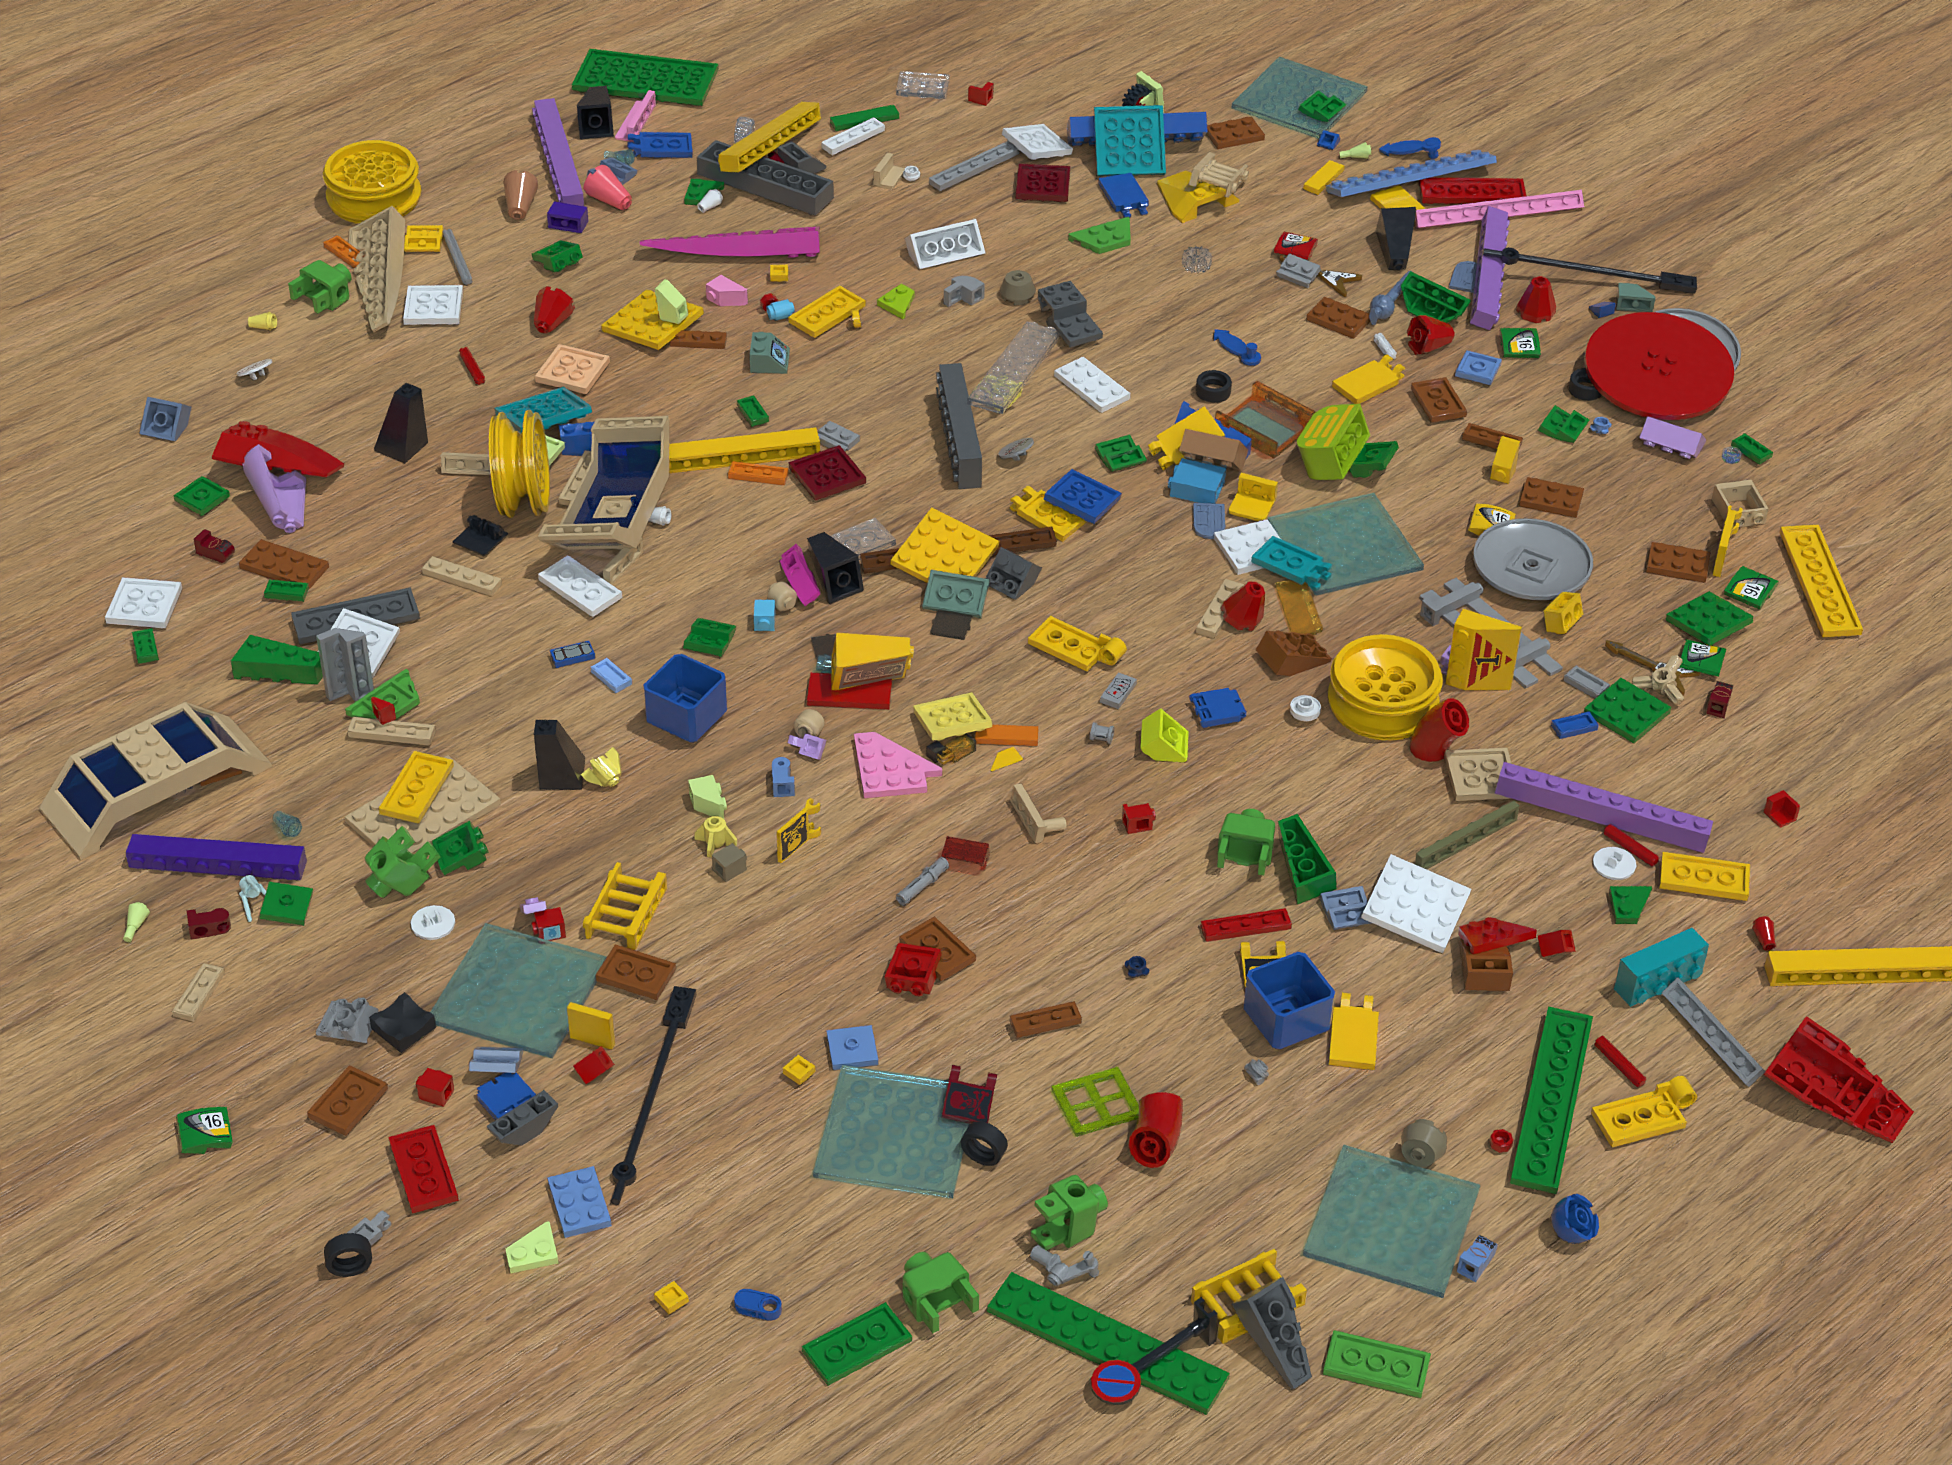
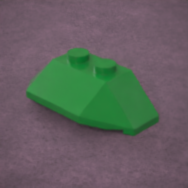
M1411 271L1401 284L1407 311L1415 316L1426 315L1448 323L1461 317L1471 302L1470 299Z

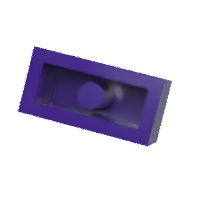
M553 202L547 212L548 228L582 233L589 222L588 207Z

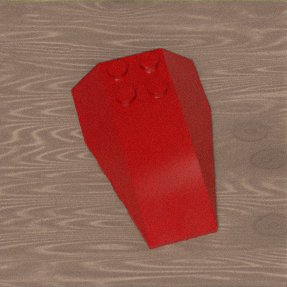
M240 421L238 424L223 431L212 454L213 460L243 466L246 454L255 446L260 445L271 453L272 459L266 462L268 470L276 467L284 469V472L291 473L295 470H301V474L328 477L344 467L342 461L309 442L277 430L269 429L265 425H250V422Z
M1806 1016L1763 1075L1802 1102L1867 1134L1893 1143L1914 1111L1892 1089L1888 1090L1882 1084L1883 1080L1877 1074L1873 1075L1865 1067L1866 1063L1860 1057L1856 1058L1850 1052L1851 1048L1845 1042Z

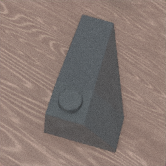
M1283 1277L1249 1292L1232 1303L1245 1329L1291 1390L1312 1377L1306 1348L1302 1346L1299 1331H1302L1300 1322L1297 1323L1295 1316V1299Z

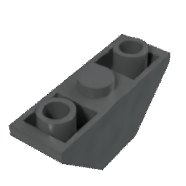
M543 1090L487 1125V1129L501 1143L522 1146L543 1132L557 1110L558 1103Z

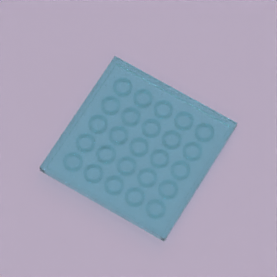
M1278 57L1232 102L1231 108L1320 139L1323 130L1329 131L1367 92L1368 87ZM1318 90L1328 98L1334 95L1347 104L1343 110L1328 122L1316 120L1298 110L1300 104Z
M1375 493L1268 517V521L1282 540L1323 557V562L1332 564V568L1328 571L1331 573V577L1328 580L1321 578L1318 581L1321 587L1317 591L1311 589L1315 596L1424 570L1423 562Z
M485 923L430 1013L435 1016L437 1026L510 1047L523 1048L524 1051L553 1059L569 1031L567 1006L570 1002L584 1005L597 983L595 975L607 957Z
M842 1065L815 1163L813 1178L954 1198L964 1154L960 1141L970 1124L942 1118L949 1080Z
M1343 1145L1305 1245L1303 1256L1444 1298L1481 1185Z

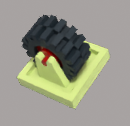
M1142 71L1137 73V84L1135 86L1132 85L1131 90L1128 89V93L1124 94L1125 98L1122 99V102H1124L1122 106L1163 105L1164 113L1163 87L1161 84L1151 79L1150 76H1147Z

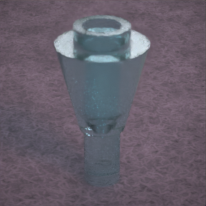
M632 149L604 152L605 158H614L628 166L635 160Z

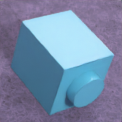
M755 600L754 631H775V600Z

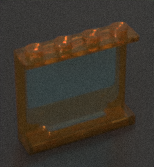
M1256 381L1252 384L1251 397L1227 415L1217 410L1215 412V419L1221 421L1224 427H1231L1251 438V447L1275 459L1297 441L1299 435L1316 411Z

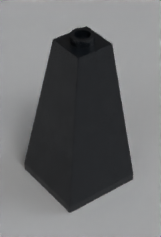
M607 86L589 87L578 102L577 116L580 139L614 136L611 101Z
M1416 207L1381 208L1376 234L1388 270L1398 271L1406 269Z
M409 383L403 384L394 392L374 447V451L403 463L409 461L428 443L422 389Z
M825 532L807 538L810 557L829 604L864 591L859 558L856 553Z
M535 720L534 743L539 789L582 790L583 776L581 774L585 769V756L558 720Z

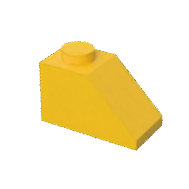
M1504 436L1501 437L1492 464L1490 479L1509 484L1516 471L1520 441Z

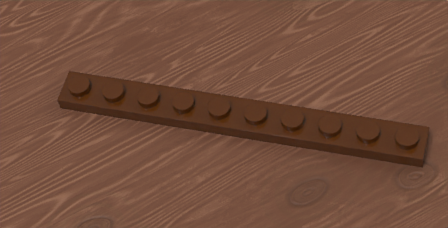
M1052 526L988 535L999 541V547L993 555H997L1001 547L1014 553L1056 547L1057 545ZM900 548L860 553L864 574L898 569L891 565V559Z

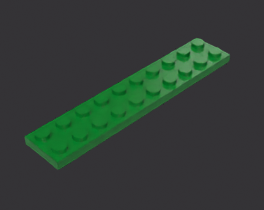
M1548 1006L1510 1184L1553 1194L1558 1192L1593 1020L1591 1015Z
M1013 1272L1009 1274L987 1306L988 1313L1099 1365L1109 1360H1121L1134 1364L1164 1343ZM1177 1348L1139 1373L1141 1385L1205 1415L1209 1413L1230 1377L1229 1372Z

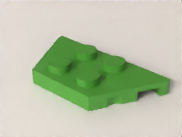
M1125 217L1069 233L1068 240L1071 242L1077 240L1081 242L1082 247L1091 249L1098 254L1129 246L1131 243L1130 218Z
M405 669L347 707L345 711L346 715L350 717L377 719L373 714L371 697H377L394 705L397 719L420 704V699L415 690L414 683L411 681L409 671Z

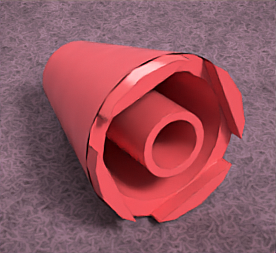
M597 166L595 168L596 172L594 174L590 173L585 180L583 189L586 191L585 193L617 209L624 210L629 208L632 203V197L608 166Z

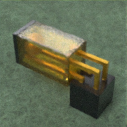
M967 733L945 746L936 740L926 746V756L934 763L939 761L944 765L952 761L955 764L976 751V740Z

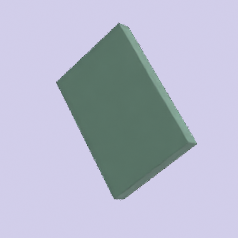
M931 570L922 607L927 610L982 619L990 580Z

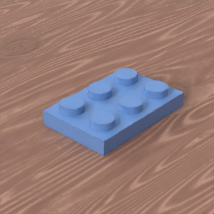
M594 1166L547 1178L564 1238L612 1226Z

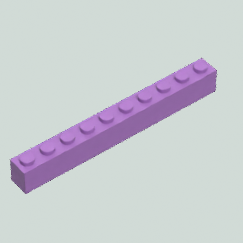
M555 99L535 100L532 115L535 118V125L538 130L541 146H543L544 156H546V163L549 167L557 200L560 203L584 206L583 191Z
M1488 206L1481 223L1470 324L1487 330H1491L1493 324L1496 325L1499 320L1500 314L1497 313L1501 306L1499 301L1502 296L1500 291L1503 286L1501 281L1504 276L1502 270L1505 263L1500 258L1484 256L1483 249L1502 251L1506 248V238L1509 232L1507 228L1510 220H1507L1508 212Z
M1507 762L1503 763L1495 794L1603 825L1608 826L1612 824L1624 831L1701 853L1705 851L1713 821Z

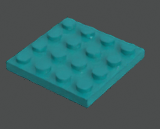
M1163 105L1094 107L1097 176H1114L1132 173V175L1166 174Z
M565 387L494 408L496 416L499 412H504L513 428L520 433L523 430L526 410H531L533 414L535 412L540 414L544 429H549L551 425L557 423L565 424L573 418H584L586 414L592 413L591 405Z

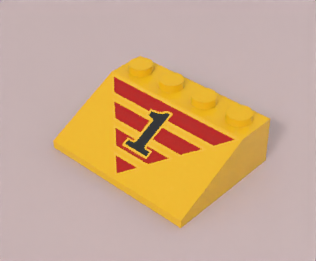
M1462 609L1454 624L1445 684L1462 690H1511L1522 627Z

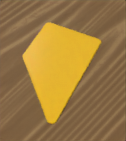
M1014 747L997 753L991 771L1019 762L1023 758Z

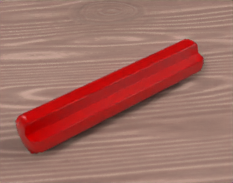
M460 348L459 355L475 383L478 385L484 384L485 376L469 348Z
M1609 824L1605 827V836L1648 865L1654 867L1659 862L1657 854L1614 825Z
M1600 1036L1595 1040L1594 1045L1636 1087L1639 1088L1646 1083V1077L1605 1036Z

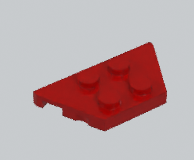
M1487 917L1482 921H1472L1469 924L1459 926L1458 935L1464 940L1466 946H1470V953L1474 955L1536 938L1537 930L1493 917Z

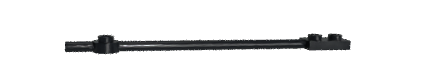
M1509 247L1504 248L1502 251L1483 249L1484 256L1500 258L1507 265L1522 261L1660 283V288L1684 293L1695 294L1697 290V277L1662 271L1660 276L1524 255L1519 254L1516 249Z
M678 986L673 988L663 1018V1025L669 1027L624 1162L616 1164L612 1170L613 1181L616 1183L611 1198V1203L614 1205L620 1204L625 1186H629L636 1181L637 1174L633 1162L677 1029H686L696 999V989Z

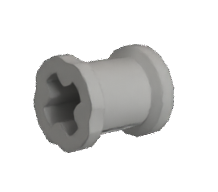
M1093 722L1090 740L1094 741L1097 739L1111 744L1115 727L1100 726Z

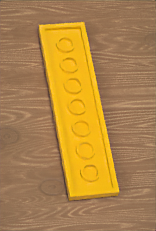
M1820 526L1781 527L1779 533L1822 637L1862 635L1863 627Z

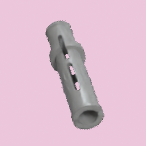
M939 857L931 866L925 867L917 878L896 894V900L905 906L926 886L938 880L939 875L949 868L948 861L943 857Z

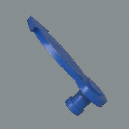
M1431 137L1424 141L1408 140L1391 145L1389 142L1379 148V152L1389 156V153L1400 155L1424 150L1428 152L1430 159H1435L1439 156L1437 150L1441 147V141L1439 138Z
M1215 329L1214 341L1218 339L1221 346L1227 351L1241 356L1242 363L1254 366L1261 362V354L1257 352V344L1248 343L1246 345L1241 339L1229 334V331Z

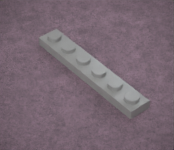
M1007 141L929 177V184L942 191L1018 155L1019 150L1014 144Z
M1677 978L1662 992L1748 1087L1765 1073V1070L1681 979Z

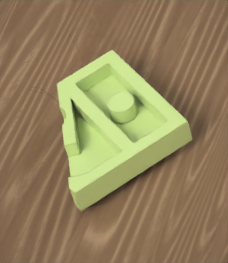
M549 1221L505 1249L510 1274L558 1264V1256Z

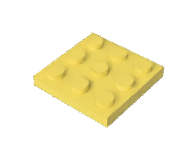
M972 692L913 706L914 714L932 741L944 740L955 735L962 736L968 732L983 731L986 728L992 727L991 718Z

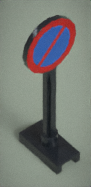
M1201 1297L1194 1302L1193 1321L1187 1325V1328L1134 1364L1121 1360H1109L1100 1364L1094 1370L1091 1377L1092 1391L1095 1396L1102 1402L1110 1405H1123L1132 1401L1138 1395L1141 1388L1139 1373L1192 1337L1199 1336L1208 1346L1217 1341V1312L1214 1310L1208 1314L1204 1310L1205 1300Z

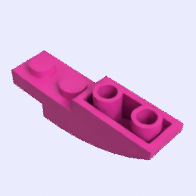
M795 544L781 555L780 563L798 598L806 606L817 599L820 591L814 574L808 569L802 549Z

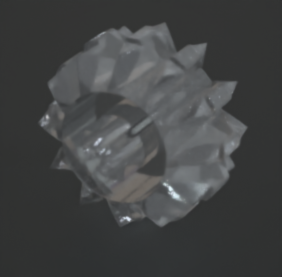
M739 117L737 119L734 133L735 144L754 132V119L749 117Z
M1195 245L1193 248L1188 247L1187 250H1184L1182 266L1185 267L1186 271L1199 274V272H1206V270L1210 269L1212 256L1209 249H1203V246L1197 247Z

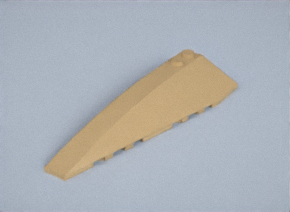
M393 206L349 229L348 243L360 251L356 259L352 258L354 261L360 262L353 270L357 275L356 280L360 293L363 295L362 299L366 305L365 309L369 314L368 319L373 332L389 325L401 284L405 219Z

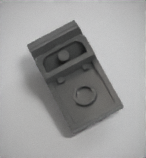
M1071 281L1038 289V301L1041 311L1052 310V315L1046 321L1047 326L1053 333L1058 332L1069 347L1103 338V332L1086 312L1087 300Z

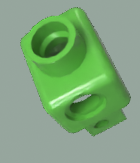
M317 260L300 269V276L288 283L291 299L295 300L304 294L313 301L314 312L320 313L326 308L333 311L349 299L348 283L351 282L352 277L347 267L341 263L332 267L321 260Z
M1246 809L1241 814L1228 813L1225 816L1219 833L1217 867L1224 868L1225 860L1228 859L1244 866L1259 865L1258 875L1264 876L1266 866L1271 864L1275 822L1265 819L1263 813L1256 809Z
M403 826L389 839L382 836L365 856V862L372 871L365 880L367 885L382 898H385L393 889L404 896H410L430 878L426 871L440 858L434 846L427 841L415 854H412L408 849L415 841Z
M1071 1175L1049 1185L1048 1194L1036 1200L1034 1204L1037 1210L1044 1216L1046 1224L1032 1230L1031 1236L1045 1250H1049L1061 1243L1070 1248L1092 1236L1095 1232L1097 1214L1108 1207L1104 1191L1095 1183L1087 1186L1078 1175ZM1068 1218H1070V1226H1067L1064 1222Z
M919 1252L906 1262L903 1275V1300L917 1322L924 1321L932 1333L939 1331L938 1313L961 1301H964L972 1313L979 1310V1294L969 1283V1273L951 1253L946 1252L932 1259L927 1252Z

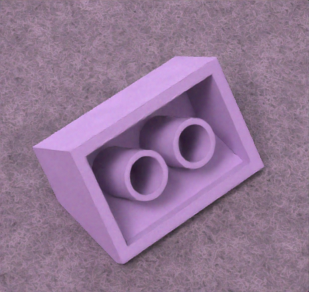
M1647 417L1640 435L1644 445L1652 448L1657 445L1662 447V451L1671 454L1675 451L1680 453L1679 456L1686 459L1691 457L1697 458L1706 442L1705 437L1701 433L1651 417Z

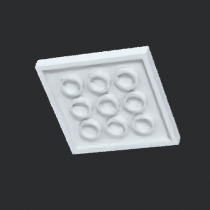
M1391 854L1361 918L1443 954L1471 889Z

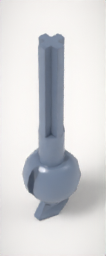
M1410 271L1405 273L1386 295L1379 294L1371 300L1369 318L1372 325H1376L1377 319H1387L1393 314L1395 309L1394 301L1402 293L1401 284Z

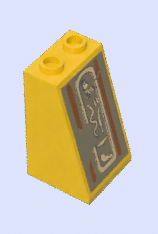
M836 633L831 654V690H840L891 678L892 680L905 678L906 670H910L911 658H913L914 646H910V637Z

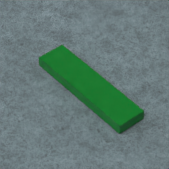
M888 105L830 117V123L835 131L853 128L872 118H876L880 122L899 119V112L894 105Z

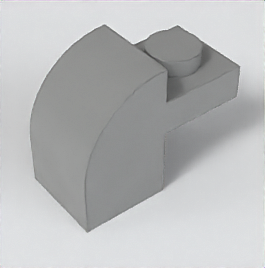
M971 276L952 278L951 285L944 289V305L950 307L960 300L971 306L984 299L985 284Z

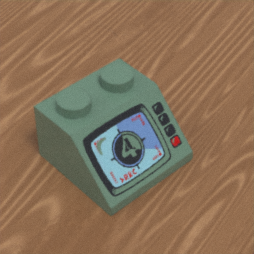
M753 332L750 348V373L787 374L790 348L772 333Z

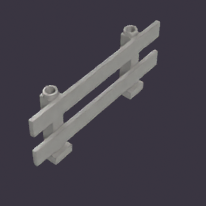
M1454 578L1444 583V587L1451 593L1440 597L1436 592L1430 590L1419 597L1422 600L1420 616L1432 626L1439 624L1440 617H1442L1454 627L1460 615L1456 609L1463 605L1469 607L1473 612L1508 622L1480 598V594L1483 593V587L1480 583L1472 582L1465 586L1460 580ZM1521 632L1513 678L1526 689L1538 683V679L1522 665L1533 661L1549 676L1558 673L1563 667L1547 654V650L1550 649V643L1546 638H1538L1531 641Z

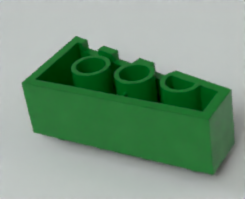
M254 635L248 636L231 659L234 679H242V676L251 677V680L260 681V678H272L273 682L287 679L291 680V683L318 685L323 678L319 652Z
M1295 814L1279 820V841L1297 905L1316 898L1321 893L1336 890V872L1299 815Z

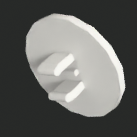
M272 359L251 364L236 374L237 376L249 374L251 379H257L255 372L258 371L260 376H264L265 371L263 368L270 365Z
M1606 847L1595 853L1593 867L1597 873L1605 878L1623 880L1634 874L1636 860L1632 854L1624 849Z
M433 905L418 910L411 920V928L414 934L426 940L441 939L447 936L455 926L454 914L443 906Z

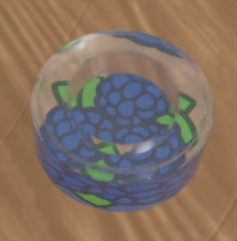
M1726 447L1723 449L1721 457L1726 463L1736 464L1740 462L1742 452L1736 447Z

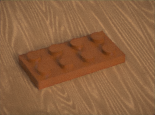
M260 539L239 562L240 569L273 580L308 583L310 589L329 568V562Z

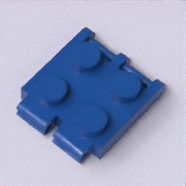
M1223 688L1194 693L1189 696L1190 702L1194 703V711L1199 715L1201 719L1200 724L1203 728L1239 722L1241 718L1246 717L1247 712L1243 703L1240 702L1241 699L1237 690Z
M503 1073L494 1078L496 1084L490 1080L477 1088L478 1101L494 1120H497L536 1095L517 1073Z

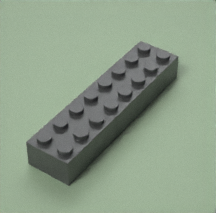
M717 140L697 156L698 175L724 182L726 185L816 216L834 198L833 180L766 157L760 158L740 172H723L720 170L718 163V154L731 147V145Z
M962 363L940 364L939 372H936V383L938 384V387H936V398L938 399L939 410H942L941 422H943V432L946 434L945 440L946 446H948V456L951 458L950 464L951 470H953V480L957 482L958 489L982 488V455Z

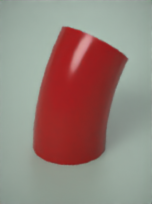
M1449 698L1432 707L1419 720L1414 729L1409 746L1411 753L1416 758L1427 762H1437L1444 759L1445 751L1449 750L1452 743L1459 737L1464 736L1469 729V717L1464 705L1457 699Z
M1156 1092L1148 1094L1139 1100L1138 1120L1135 1130L1129 1139V1149L1134 1159L1141 1165L1149 1168H1158L1166 1164L1178 1144L1182 1127L1183 1100L1180 1096L1173 1093Z

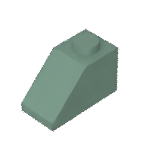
M1618 283L1616 310L1653 312L1655 296L1637 284Z

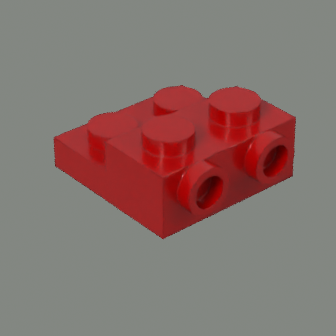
M898 943L885 974L887 988L894 993H901L903 990L909 991L915 996L930 995L936 980L935 971L942 955L941 949Z

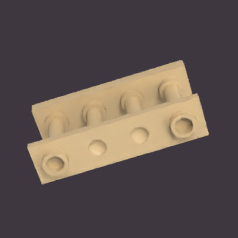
M1209 152L1193 168L1189 185L1196 187L1199 182L1202 183L1203 181L1227 189L1225 197L1229 198L1232 193L1235 194L1240 184L1247 180L1249 171H1247L1248 165L1245 164L1238 170L1217 163L1214 160L1216 154Z

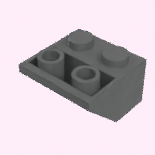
M792 141L778 147V155L786 165L812 174L826 169V165Z
M1001 547L985 579L990 580V587L1017 600L1034 585L1042 567Z

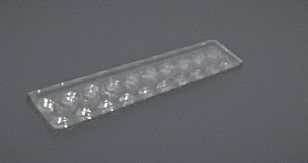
M1026 322L969 395L967 404L1003 414L1060 339L1056 329L1038 325L1036 322Z

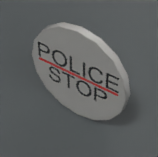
M1023 438L1014 441L1002 448L998 455L1002 459L1012 457L1013 460H1020L1019 455H1026V450L1033 446L1034 440L1032 438Z

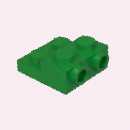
M562 240L532 253L534 261L543 263L544 269L551 270L552 272H559L566 265H574L583 258L579 244Z
M1397 441L1365 443L1349 469L1352 476L1367 478L1371 476L1374 470L1380 471L1385 469L1399 448Z
M468 821L432 840L434 848L440 855L438 864L444 875L463 865L469 870L487 860L485 854L489 853L485 843L481 842L484 835L478 826L475 828Z

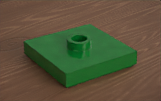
M201 476L173 496L174 501L203 516L230 497V492Z
M269 881L260 912V919L304 926L313 895V888Z

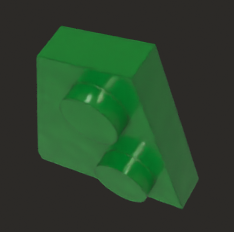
M691 179L684 198V204H699L709 190H723L724 182Z
M1610 886L1609 896L1615 924L1638 923L1646 902L1651 895L1652 886Z

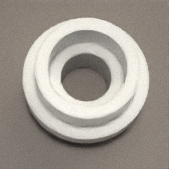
M907 166L903 171V177L908 181H915L920 177V172L915 166Z

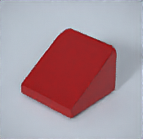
M371 697L372 711L380 724L384 725L396 720L395 707L392 703L377 697Z

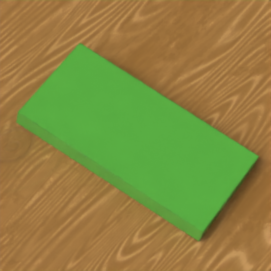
M1334 1330L1323 1375L1421 1398L1431 1353Z

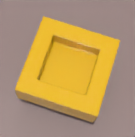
M788 264L770 265V281H788Z
M797 1055L783 1067V1074L799 1085L816 1072L815 1065L800 1055Z
M675 1281L654 1293V1299L668 1314L689 1302L688 1295Z

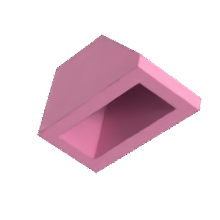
M723 275L716 277L706 284V298L718 306H742L748 304L747 289Z

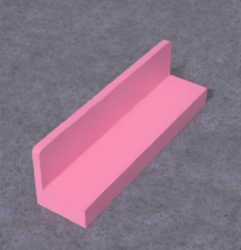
M648 90L642 101L635 102L615 135V139L633 142V140H628V134L639 135V132H641L656 106L655 91Z

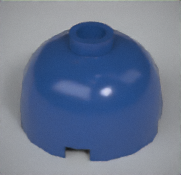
M1573 1194L1563 1198L1555 1205L1551 1214L1552 1226L1556 1234L1563 1241L1577 1244L1587 1242L1597 1235L1599 1219L1597 1213L1593 1215L1590 1209L1593 1206L1591 1202L1582 1195Z

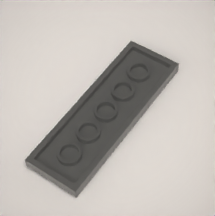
M411 587L291 612L299 644L317 641L316 635L331 630L343 608L391 625L420 619Z

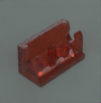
M947 836L941 857L947 861L952 859L979 864L981 866L980 870H985L990 856L989 844Z

